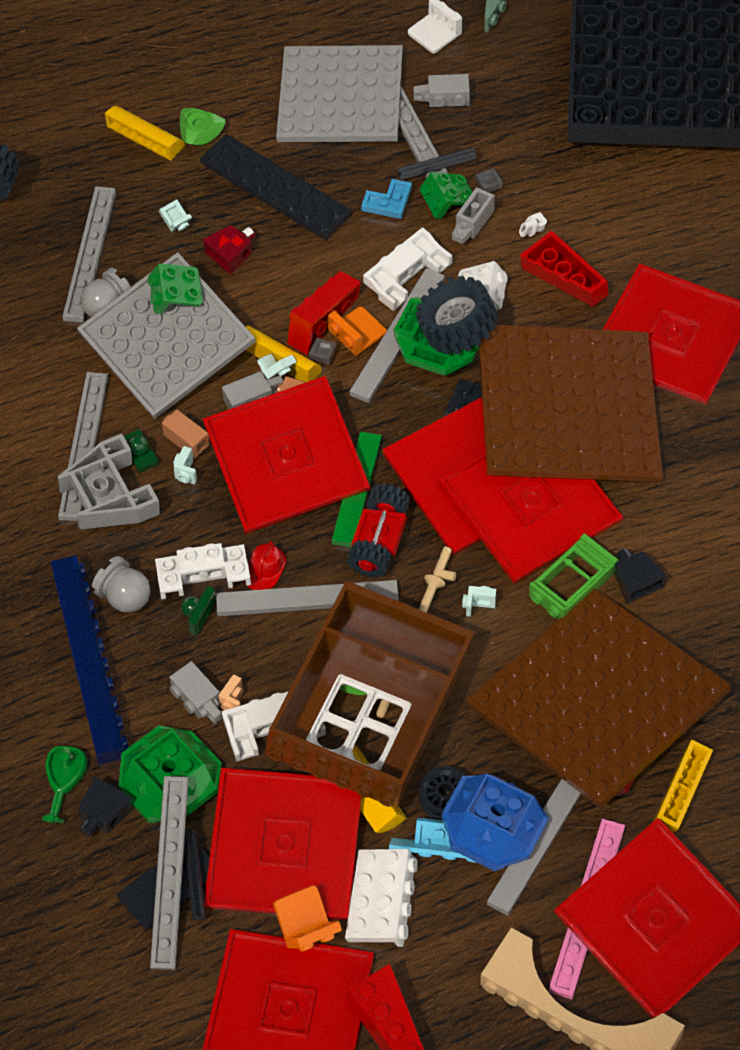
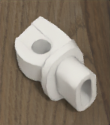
M541 212L529 216L521 224L520 236L524 237L527 235L531 237L536 232L543 231L547 220Z

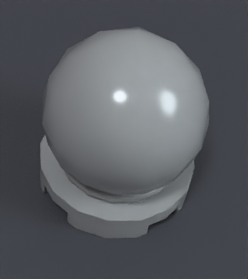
M112 267L103 272V279L89 282L82 290L81 305L90 317H93L131 288L124 277L120 279L115 274L117 270Z
M116 556L109 560L111 564L105 570L101 568L92 583V587L95 589L94 593L100 598H107L114 609L125 613H134L140 610L149 600L151 590L148 579L142 572L129 568V563L122 557Z

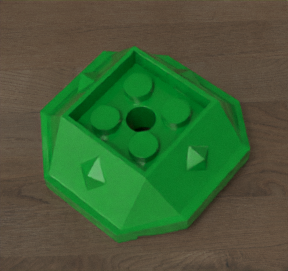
M410 298L394 328V337L405 363L446 376L473 362L478 353V347L475 344L470 346L472 349L466 352L465 349H461V354H455L451 350L450 355L444 354L443 350L437 352L434 347L432 348L429 345L416 318V312H418L416 307L418 303H422L421 298Z
M158 725L122 752L119 790L132 797L134 808L148 823H158V821H161L164 776L188 777L187 817L218 793L222 763L192 731ZM167 769H174L172 772L169 773L164 772Z

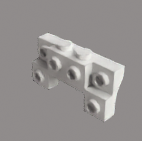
M421 228L404 243L397 245L394 251L388 256L381 258L378 264L363 275V283L378 294L379 300L392 311H395L408 298V291L402 287L404 283L425 266L432 271L441 273L452 264V255L442 248L428 231Z
M220 543L207 544L195 548L187 547L183 550H177L176 556L155 559L161 599H166L165 593L179 591V596H184L182 585L227 578L228 588L233 587L232 582L246 580V585H251L244 545L222 548Z
M288 692L275 693L271 697L261 700L255 699L248 704L221 711L236 762L259 755L255 739L268 735L269 728ZM324 723L321 724L316 737L326 735Z

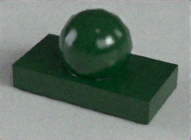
M140 429L124 436L131 449L132 462L139 474L159 465L158 459L150 448L147 438L143 436Z
M207 586L200 599L190 596L182 602L181 611L186 617L190 618L188 621L190 634L199 635L216 602V594L213 587Z

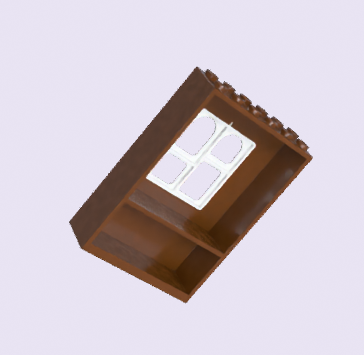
M346 580L269 728L265 755L275 761L289 764L296 770L311 773L318 779H325L335 783L340 788H347L357 792L362 797L374 799L386 807L397 809L468 658L474 631ZM343 684L367 693V698L356 720L353 722L329 712V708L340 686ZM377 699H383L402 707L403 712L395 727L369 718V714ZM323 722H329L349 732L345 743L338 749L330 750L318 743L316 736ZM365 727L389 737V741L380 759L373 764H363L357 761L352 752L361 730Z

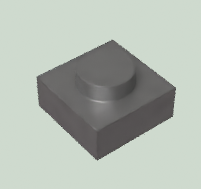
M494 168L475 175V181L480 189L486 192L503 188V182Z
M316 338L309 353V359L330 364L337 350V343Z

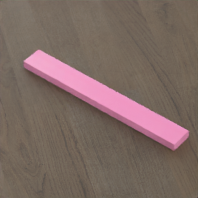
M602 819L582 885L618 853L625 825ZM569 928L566 932L548 993L572 1000L588 949Z

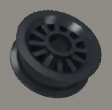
M441 766L430 770L424 775L419 786V801L421 808L429 817L435 820H442L443 810L462 776H466L462 771L450 766ZM449 792L450 795L443 796L440 793Z

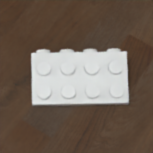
M409 849L358 851L345 939L348 942H395L397 947L404 946V940L408 937L407 919L411 915L410 897L413 895L415 888L413 876L417 872L418 867L417 859L414 858Z

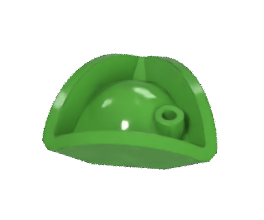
M184 108L180 112V133L182 140L188 144L203 145L209 143L219 135L225 125L224 118L196 108Z

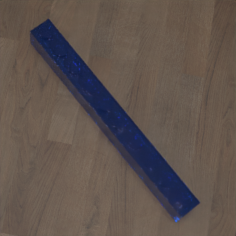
M77 555L50 561L98 764L103 765L121 760L122 752L129 747L126 735L121 736L120 730L124 729L121 715L116 716L115 710L119 709L116 696L111 697L110 693L111 690H114L111 676L106 677L105 671L109 670L107 657L102 658L101 652L105 651L102 638L97 639L96 636L100 629L97 619H92L91 615L95 613L93 600L88 601L87 595H90L91 592L88 581L83 582L82 578L86 576L84 563L78 562Z

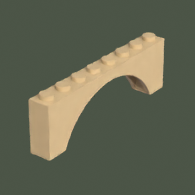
M513 928L509 930L481 973V985L487 992L491 994L497 993L504 997L508 1004L512 1006L518 1005L532 1018L544 1020L553 1030L563 1031L568 1034L571 1040L579 1044L584 1043L591 1050H674L683 1036L685 1025L663 1013L653 1019L635 1025L610 1026L593 1023L569 1012L555 1001L539 979L533 961L532 939Z

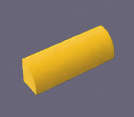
M113 106L105 113L108 128L170 161L185 146L183 140L119 106Z
M246 326L256 339V342L248 347L246 351L258 358L272 354L276 362L293 355L296 363L290 366L291 371L287 374L300 381L309 382L314 380L322 372L319 364L255 328Z
M694 740L690 741L684 750L653 821L659 818L672 833L679 829L712 754V749Z
M354 745L352 752L355 759L363 764H369L358 746ZM369 797L361 798L360 810L376 833L389 831L407 819L399 806L395 809L393 807H386Z

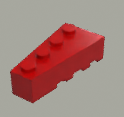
M552 230L520 254L523 270L592 307L609 295L607 280Z
M340 271L335 276L330 277L328 282L322 287H318L310 297H306L302 304L297 308H293L290 312L287 344L309 355L311 345L315 342L316 338H324L322 334L328 327V315L335 311L343 316L359 298L361 282Z
M390 963L349 988L346 997L347 1002L381 1050H424Z

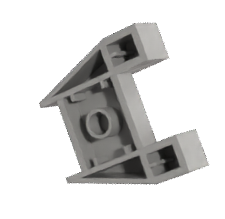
M123 434L100 442L58 476L60 493L74 488L85 509L77 513L79 529L140 523L160 515L159 500L151 485L147 484L129 492L118 472L119 469L132 465L131 449Z

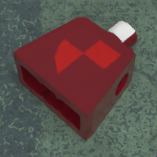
M229 225L203 239L204 252L231 275L252 254L250 241L255 238V234L249 227L240 232L234 226Z

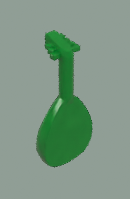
M57 746L49 751L46 757L45 770L50 787L54 792L50 814L42 816V821H46L49 824L64 822V819L58 818L63 796L69 793L82 780L88 768L87 755L81 749L71 746Z

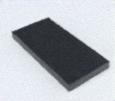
M185 843L180 906L190 899ZM198 844L202 888L204 889L207 882L210 857ZM158 863L116 894L118 900L145 931L152 928L154 922Z

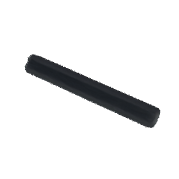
M471 147L398 168V175L403 180L470 161L476 158V152Z
M195 830L185 831L184 842L192 918L198 921L204 920L206 916L197 833Z

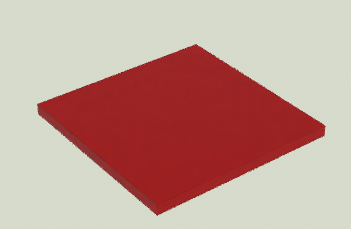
M639 263L602 330L647 332L653 385L707 405L740 342V300Z
M326 376L203 418L205 428L245 534L371 490Z
M482 397L382 449V454L445 546L452 550V556L481 540L438 484V479L485 453Z
M485 453L438 479V484L514 584L560 558L583 534L592 539L623 520L621 513L594 479L487 475Z
M221 768L204 898L205 908L276 914L273 906L275 900L309 886H316L327 918L348 920L362 796L347 788H340L328 780L318 779L314 775Z
M659 818L653 821L553 911L652 1019L662 1013L665 1014L740 945V904Z
M230 929L202 1050H356L361 1020L347 1002L346 997L349 988L370 976L374 952L313 943L314 947L300 951L299 948H288L283 937Z

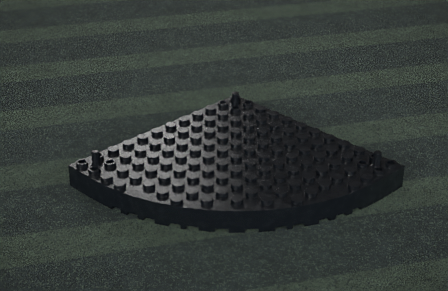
M572 0L567 142L740 148V0Z

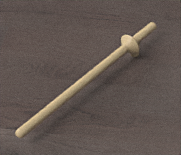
M449 547L443 548L433 575L424 576L428 587L419 610L428 611L436 589L445 586V582L442 579L451 581L456 579V572L444 570L452 552ZM381 700L376 712L378 718L385 717L390 702Z

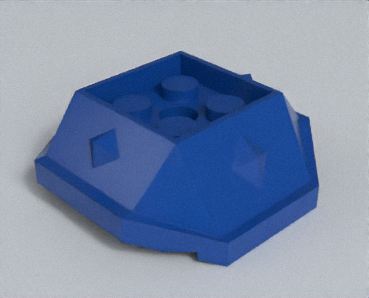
M489 774L462 776L441 816L449 837L451 850L493 871L529 859L549 819L534 795L516 787L514 783H507Z

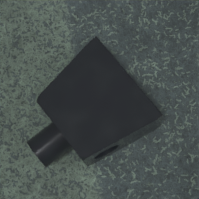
M623 548L617 552L616 556L619 561L615 564L614 574L626 604L665 588V573L645 552L641 551L632 555L628 548Z
M95 776L78 808L80 818L84 820L79 827L80 832L87 837H91L97 828L104 833H110L133 811L132 797Z

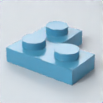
M392 179L387 194L367 190L361 205L362 211L401 219L412 189V183Z

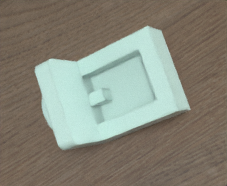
M178 200L159 210L160 215L171 232L177 229L182 231L189 226L192 216L190 214L186 215Z
M269 354L260 358L257 362L262 372L269 379L278 374L281 377L290 372V366L295 364L296 360L293 355H290L276 362L273 355Z
M183 446L181 452L177 453L174 459L175 479L183 483L195 484L197 481L196 470L190 468L194 461L192 448Z
M469 586L468 595H463L462 608H466V616L471 617L472 606L495 608L496 589L487 586Z

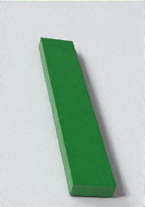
M360 432L356 452L370 485L382 435ZM368 491L342 500L332 538L333 545L352 548L351 543L365 507Z

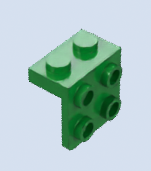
M430 172L419 189L435 219H442L451 205L463 206L473 193L464 176L443 172Z
M158 263L148 276V285L151 286L150 302L153 305L154 313L162 314L169 304L200 306L203 302L199 271L196 267Z

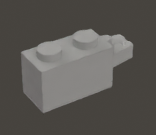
M468 74L429 75L428 84L414 86V101L429 102V107L469 105L470 97Z
M476 187L456 215V227L452 233V240L463 244L469 237L474 239L494 212L495 195Z
M260 371L223 386V400L228 409H232L277 393L279 384H283L284 381L280 376L265 379Z
M192 661L169 677L171 693L177 699L180 697L183 700V704L190 714L194 713L199 719L207 716L214 724L222 720V713L217 708L220 705L218 696L220 692Z

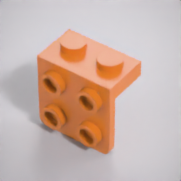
M358 307L344 318L335 311L328 315L329 331L355 356L383 338L387 332V329L363 307Z
M309 886L274 901L273 906L288 948H299L300 951L308 950L314 947V942L318 940L321 942L329 941L335 938V933L342 931L339 921H328L316 886Z

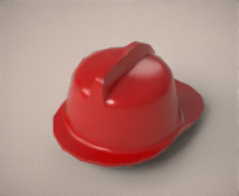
M270 541L268 544L257 546L248 562L251 585L247 586L252 590L273 588L285 567L286 556L282 550L274 546L273 542Z

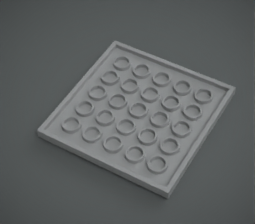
M285 46L276 135L277 142L398 141L403 46Z
M178 252L163 263L190 266ZM148 274L77 328L82 337L154 419L256 342L255 337L200 276L203 300L200 306L169 304L162 314L154 313L153 305L150 302L151 286L148 285Z

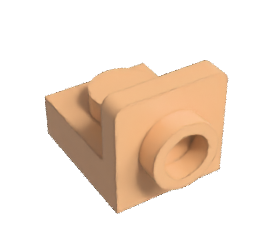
M234 674L218 695L220 707L223 711L241 706L238 700L243 694L242 680Z

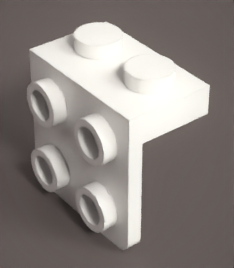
M429 0V15L409 28L408 35L431 53H436L462 34V17L459 13L450 9L444 2Z
M495 261L462 269L459 272L458 276H464L466 280L468 277H473L475 281L477 279L481 281L496 310L502 308L508 278L506 272Z

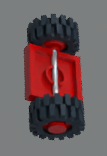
M383 483V485L377 484L373 486L367 501L369 509H363L351 543L352 548L347 564H349L350 568H354V572L357 573L359 571L362 576L366 574L367 577L371 578L373 575L374 578H378V576L382 577L386 574L391 559L390 555L396 554L407 521L406 511L410 497L406 495L405 491H400L401 488H393L394 485L392 484L387 486L386 483Z

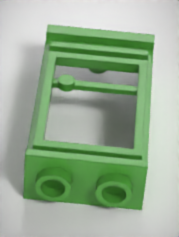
M583 534L554 564L534 582L530 583L529 596L534 603L540 604L547 609V612L553 618L560 619L567 615L592 590H598L614 575L615 564L618 562V559L586 534ZM577 556H580L598 572L594 576L589 577L575 566L572 561ZM568 566L588 581L565 602L546 585Z

